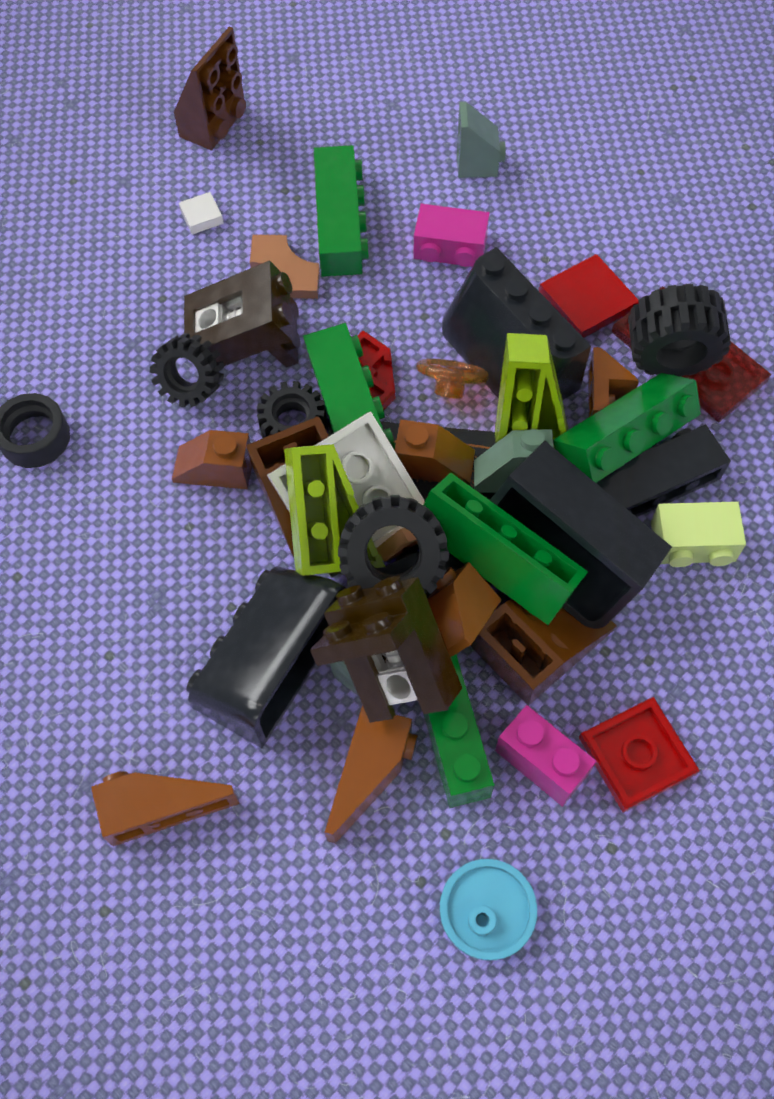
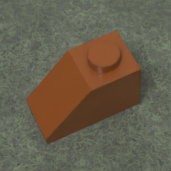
M400 419L395 452L412 479L441 482L449 473H453L470 486L475 449L438 424Z
M209 430L180 445L172 475L173 483L248 490L252 470L246 445L251 443L249 433Z
M470 562L456 571L452 567L447 568L443 579L439 578L436 583L437 588L427 598L450 657L473 643L502 600Z

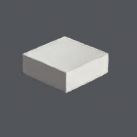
M211 192L179 202L180 211L192 235L224 224L222 214Z

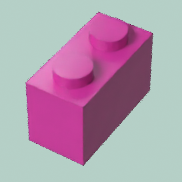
M420 204L414 232L413 259L473 267L476 260L485 251L490 212Z
M528 705L520 711L502 732L495 749L500 756L562 807L587 778L597 762Z

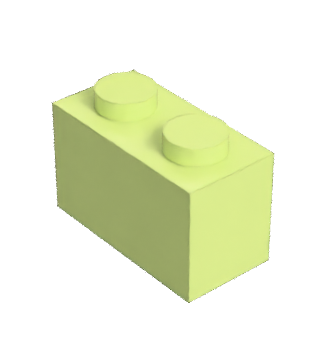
M739 501L658 504L651 520L652 530L672 546L661 564H670L672 567H686L692 563H710L712 566H725L736 562L746 546Z

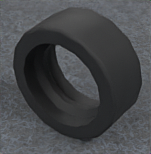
M37 393L21 394L9 399L0 407V450L4 457L14 465L25 468L42 467L55 461L65 451L70 441V427L58 403L50 397ZM39 416L52 420L53 425L49 433L42 440L30 445H17L11 442L10 436L14 428L22 421Z

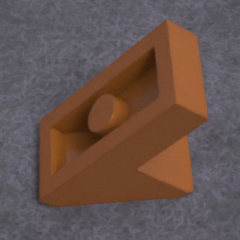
M593 347L588 368V418L636 389L639 383L638 379L600 347Z

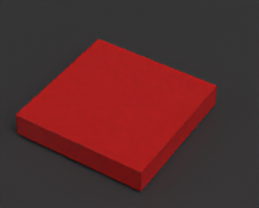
M598 254L585 259L539 285V292L583 338L629 314L633 305L639 304L636 296Z
M654 697L580 733L578 737L587 753L597 761L595 767L622 813L700 772Z

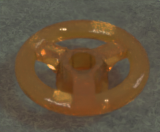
M422 359L416 364V369L419 373L436 379L434 393L442 397L463 398L465 384H483L489 380V373L485 369L468 363L445 359Z

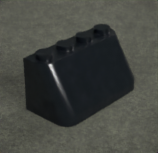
M497 247L480 256L443 317L442 334L444 338L499 399L507 333L547 335L562 401L579 391L591 345Z
M546 441L539 445L508 476L490 500L588 571L562 608L581 624L589 628L599 629L606 626L645 587L672 548L671 545Z
M275 566L271 571L265 570L257 580L256 592L248 603L243 602L235 612L233 626L226 636L221 635L213 644L210 651L211 658L203 670L198 669L189 679L186 691L189 692L188 701L191 707L258 747L263 748L315 667L316 662L310 649L324 636L323 631L329 626L324 612L337 600L336 595L346 589V587L329 578L317 575L302 576L296 570Z

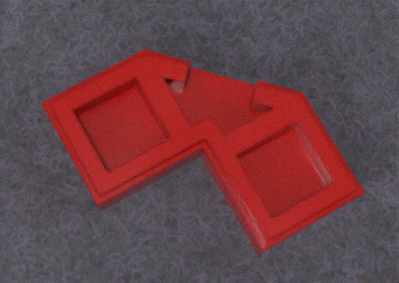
M362 330L358 334L363 356L358 359L361 367L368 365L374 387L369 388L372 398L379 396L383 410H385L396 399L391 349Z

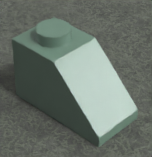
M459 102L456 152L458 178L498 177L499 163L505 162L506 156L505 141H499L498 127L469 103Z
M552 429L512 430L474 460V489L479 493L497 492L508 476L539 445L546 441L553 447Z

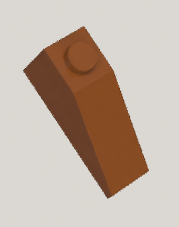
M361 707L325 829V836L328 842L336 844L401 772L404 758L408 760L413 759L418 735L412 733L411 718L395 715L390 720L370 723L364 707Z
M126 771L112 773L103 778V783L91 786L102 837L112 846L240 804L232 785L136 772L130 774Z

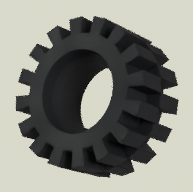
M185 333L181 336L177 335L156 350L157 353L152 356L151 361L154 364L150 366V373L157 374V376L151 379L153 385L160 384L162 386L157 392L161 396L168 393L170 396L167 401L171 404L179 399L180 407H186L189 403L191 407L197 406L212 395L220 387L219 383L223 380L224 374L219 373L224 368L223 361L216 362L215 360L220 356L219 351L215 350L211 353L209 348L212 343L206 340L201 344L202 336L195 334L191 338L190 333ZM178 358H186L194 364L199 374L197 382L190 383L180 376L176 368Z
M287 381L281 382L280 390H277L275 386L270 387V396L263 393L261 403L257 405V418L262 438L293 427L278 422V417L289 410L304 412L306 419L303 422L319 416L324 427H327L324 401L321 400L317 390L312 393V386L305 384L304 388L301 389L300 382L293 381V387H288Z

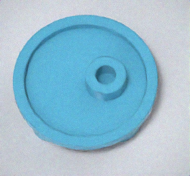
M479 859L461 866L446 882L440 899V918L446 935L460 951L480 960H500L515 954L530 939L537 921V901L530 883L516 868L499 860Z

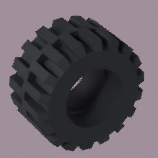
M684 284L682 286H667V288L662 290L657 289L652 291L651 295L643 296L639 299V304L633 305L630 310L631 314L628 316L633 362L636 363V367L639 370H644L649 375H658L660 373L679 377L694 375L697 372L711 368L713 364L719 363L730 350L729 345H731L725 302L717 291L709 290L707 286Z
M390 495V497L383 498L380 496L372 499L367 504H362L346 522L338 546L339 566L342 575L345 574L349 587L361 585L363 590L374 587L378 582L394 576H399L401 581L419 577L425 594L427 592L431 594L437 588L436 583L439 578L443 579L446 572L445 564L449 558L448 541L441 524L432 511L418 503L417 500L410 497L403 498L400 495ZM386 526H401L408 529L415 536L419 545V555L416 563L409 570L400 574L380 572L370 563L367 547L370 538L376 531Z

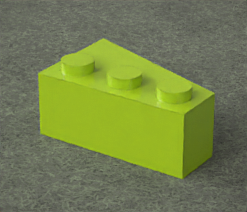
M507 333L495 422V442L497 443L512 430L552 429L553 439L568 431L569 428L547 335Z
M334 444L286 448L284 453L295 570L302 576L341 572L339 566L340 558L338 556L341 534L349 517L359 507ZM371 537L367 547L369 561L375 568L386 567Z

